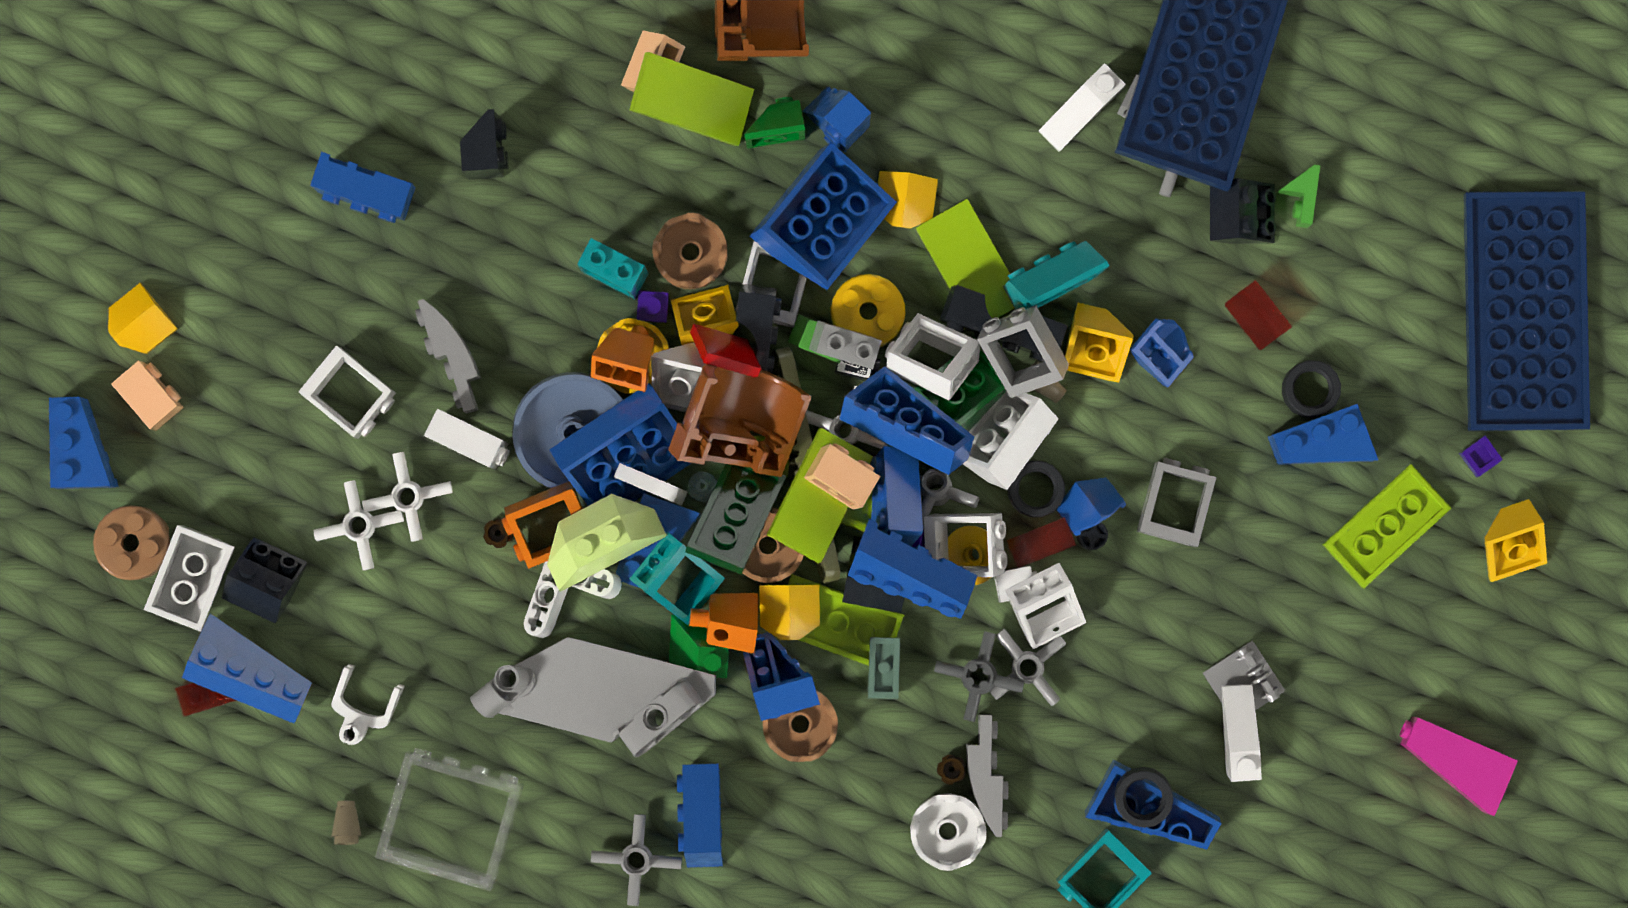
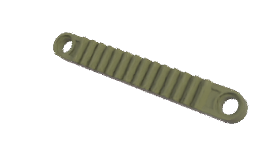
M789 347L774 349L772 356H775V375L801 388L791 349ZM806 414L791 451L793 458L789 460V465L795 466V470L791 472L793 477L796 476L807 453V449H809L812 443ZM834 539L822 562H816L817 570L823 583L840 579V567Z

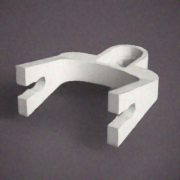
M351 664L345 666L331 703L332 708L338 714L345 717L339 733L340 740L348 745H354L364 739L368 727L378 729L386 727L390 723L405 687L404 685L398 684L394 687L384 715L367 714L353 708L343 698L344 691L355 668ZM353 728V731L355 733L354 738L348 736V729Z

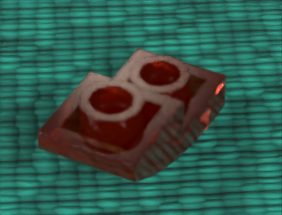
M1065 517L1006 540L1017 568L1076 545Z
M195 683L175 688L183 717L237 701Z

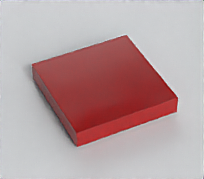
M693 324L690 334L703 363L754 378L758 377L762 368L747 339Z

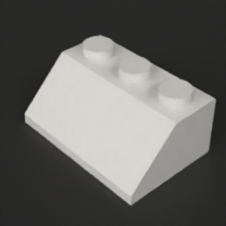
M1006 391L969 431L974 436V441L969 458L963 465L988 483L1007 490L1045 437L1050 433L1058 421V417L1039 397L1024 393L1010 398Z
M177 525L144 610L201 632L235 547L192 528Z

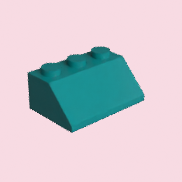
M1072 241L1059 249L1061 254L1053 258L1047 254L1033 262L1036 267L1025 271L1023 267L1009 274L1010 280L1003 288L1015 310L1022 307L1028 309L1033 306L1039 308L1097 278L1109 267L1107 260L1087 241L1078 245L1075 241Z

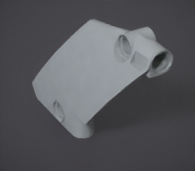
M567 637L516 665H503L496 671L494 678L473 694L470 700L475 709L487 718H493L499 713L610 743L620 736L633 756L639 757L716 695V675ZM512 672L516 675V682L513 686L509 682ZM658 711H661L664 715L663 723L660 726L655 721Z

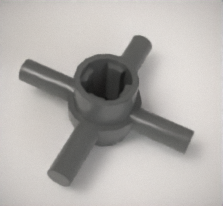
M984 631L978 659L969 661L964 667L938 660L936 662L934 672L961 678L964 687L970 692L964 720L975 722L981 695L990 692L994 687L1023 692L1025 681L998 675L996 668L989 662L996 635L994 633ZM978 668H983V673L988 675V679L976 685L974 684L972 674Z

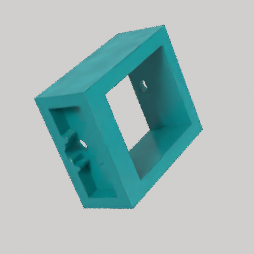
M590 238L577 263L582 273L634 300L649 274L645 265Z
M667 532V536L660 540L631 576L630 580L688 625L691 608L701 609L725 578L701 558L686 553V546ZM686 556L699 566L702 571L678 601L673 604L657 592V590Z
M1106 828L1056 878V881L1061 885L1057 890L1069 902L1075 899L1082 906L1081 908L1095 907L1068 880L1104 844L1135 874L1102 908H1119L1152 874Z

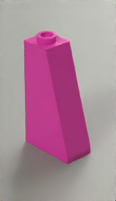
M1412 716L1410 721L1406 720L1400 731L1399 736L1402 737L1400 744L1479 810L1495 816L1518 760L1418 717Z

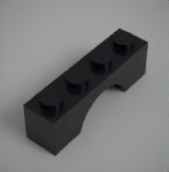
M741 284L736 321L745 325L752 332L757 344L755 356L762 368L761 370L773 374L775 356L770 355V347L777 344L778 327H773L774 316H780L782 298H776L777 288Z
M959 285L951 286L940 320L946 322L948 328L963 333L964 329L974 332V338L978 339L983 324L991 319L986 308L985 295ZM1042 316L1057 344L1061 347L1068 325ZM1027 329L998 339V342L1003 343L1001 347L1007 351L1018 353L1020 349L1030 353V359L1041 363L1045 362Z

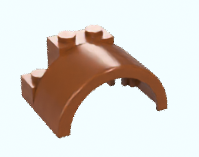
M715 0L717 61H747L748 57H807L809 55V44H807L805 34L804 0Z
M705 364L701 369L683 423L677 424L668 450L678 461L702 465L705 464V461L749 467L759 474L782 477L811 396L793 383L764 370H761L758 377L754 378ZM750 430L766 437L765 440L758 442L750 434Z

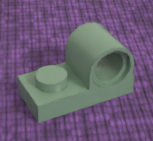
M870 637L868 699L898 700L900 638Z

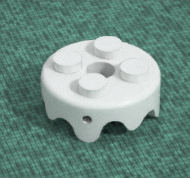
M944 793L930 797L917 808L912 817L910 834L914 849L922 860L940 870L951 871L968 865L975 860L986 841V826L981 812L970 800L961 795ZM950 822L955 825L956 834L952 839H943L940 836L939 828L942 824Z

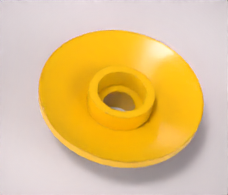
M964 526L952 532L948 537L949 561L959 566H988L987 531L978 526ZM973 549H976L979 553L977 560L972 556ZM977 577L975 585L985 583L992 577Z

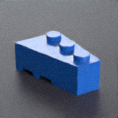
M82 397L49 398L50 488L119 487L111 470L108 454L105 452L100 439V432L88 399Z

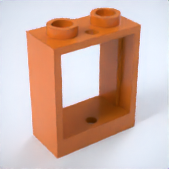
M570 481L504 507L505 518L501 519L508 536L514 535L517 544L513 545L517 558L520 562L525 560L528 569L547 562L552 546L531 553L517 519L562 500L565 501L570 515L582 510L581 502Z

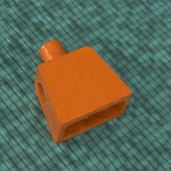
M634 326L631 331L620 328L613 329L592 354L591 378L646 392L651 373V356L654 353L655 340L653 337L648 336V331L642 326Z
M758 593L710 595L708 610L691 608L689 626L707 628L706 642L709 645L754 653L758 631Z

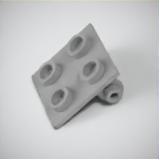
M1253 640L1203 672V675L1221 703V686L1252 684L1255 710L1268 702L1275 701L1285 691Z

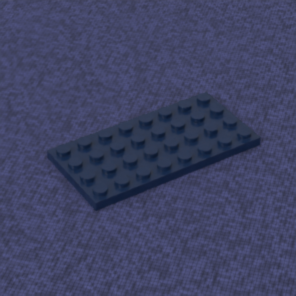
M1162 0L1114 153L1228 192L1231 188L1288 0Z
M1466 192L1464 194L1468 431L1589 430L1590 392L1585 192Z

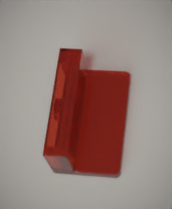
M1256 280L1224 304L1225 308L1258 350L1264 349L1292 328L1291 324Z

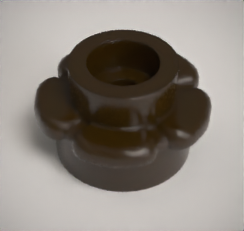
M501 519L491 520L484 527L485 533L483 537L488 545L502 548L512 539L513 534L508 536ZM497 530L501 532L500 536L495 535Z
M946 755L942 758V762L937 765V774L942 777L941 780L946 784L961 782L966 775L964 771L966 764L960 757L956 758L954 755ZM949 767H954V772H949Z

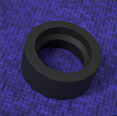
M1308 360L1295 365L1286 373L1282 382V396L1285 404L1293 413L1302 417L1314 418L1328 413L1336 406L1341 396V382L1338 374L1330 365L1321 361ZM1308 371L1321 374L1327 380L1329 386L1326 400L1315 407L1300 403L1294 393V384L1297 378Z
M1030 461L1026 463L1016 480L1008 488V497L1012 506L1019 513L1028 517H1043L1053 513L1061 505L1065 495V482L1061 473L1053 465L1044 461ZM1028 473H1044L1051 479L1054 485V493L1051 500L1041 507L1027 505L1019 495L1020 481Z
M1139 767L1131 769L1120 778L1116 785L1115 801L1117 810L1124 820L1133 826L1146 828L1156 826L1166 819L1172 809L1173 794L1170 783L1162 773L1153 768ZM1137 780H1150L1157 784L1161 790V804L1151 814H1137L1127 805V790Z

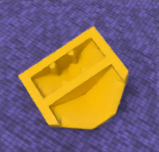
M879 171L878 185L897 202L884 220L894 227L911 229L932 219L938 179L909 172Z
M142 283L136 285L109 307L108 332L119 346L148 354L178 330Z
M819 585L759 586L760 627L778 639L800 640L820 626Z

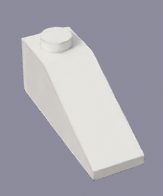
M1104 63L1038 132L1060 152L1123 90L1126 84Z
M1252 684L1223 685L1221 688L1226 774L1231 782L1262 780L1260 745Z

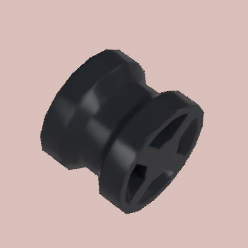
M1100 522L1092 528L1080 531L1081 534L1077 536L1079 545L1084 549L1097 550L1106 544L1108 530Z

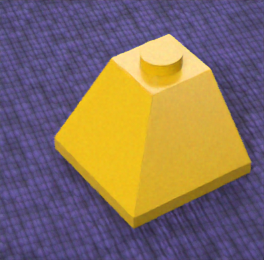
M728 285L671 300L682 345L694 343L690 334L693 324L728 334H733L739 326L738 321H736V313Z
M1078 302L1064 353L1069 363L1067 371L1119 383L1132 344L1133 334L1107 309Z
M1527 499L1501 508L1484 538L1490 582L1547 564L1544 522L1531 501Z

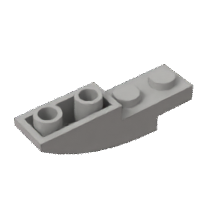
M424 299L419 300L420 309H416L415 312L420 327H426L428 337L424 338L428 354H434L437 360L448 359V362L444 363L448 379H454L457 388L456 391H453L457 408H463L465 413L477 411L478 407L470 382L481 379V376L469 348L454 326L437 309Z
M979 714L978 744H966L968 775L973 795L985 822L996 837H1002V830H1007L1008 812H1002L1003 799L1008 800V781H1003L1001 774H991V769H997V751H992V739H997L998 722L992 721L991 714Z

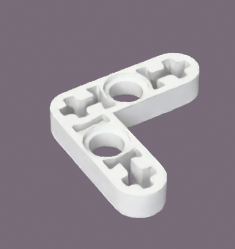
M619 463L614 475L617 479L681 506L687 495V491Z
M548 561L544 563L524 619V629L526 632L539 638L547 637L552 633L568 590L567 588L560 592L556 583L551 582L553 576L548 568ZM603 569L588 577L585 582L581 584L578 582L572 587L602 598L612 599L619 594L622 583L619 575ZM598 579L609 582L610 585L608 588L596 584ZM552 587L554 598L551 602L546 603L544 599L545 592ZM541 607L548 609V611L545 612L541 611L540 609ZM537 620L542 622L541 628L536 625Z

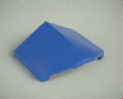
M1155 319L1130 348L1138 364L1167 388L1194 358L1192 351L1189 349L1184 331L1171 319Z
M1107 477L1075 482L1056 510L1074 535L1078 536L1081 534L1080 531L1096 526L1112 516L1120 507L1124 508L1126 503Z

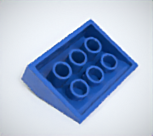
M831 142L815 154L750 234V237L772 257L827 290L897 202Z
M648 383L646 392L636 391L549 449L561 471L587 506L610 494L636 501L643 496V493H648L646 490L614 477L619 463L662 481H666L691 464L690 462L678 461L668 450L678 423L650 383Z

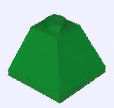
M783 97L776 99V104H770L745 133L747 149L805 140V127L800 100L793 101V97Z
M671 615L669 663L716 675V678H728L729 648L709 645L706 642L707 628L689 626V624H685L675 615Z

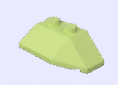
M610 494L558 522L547 565L561 592L666 537L667 534L655 509Z

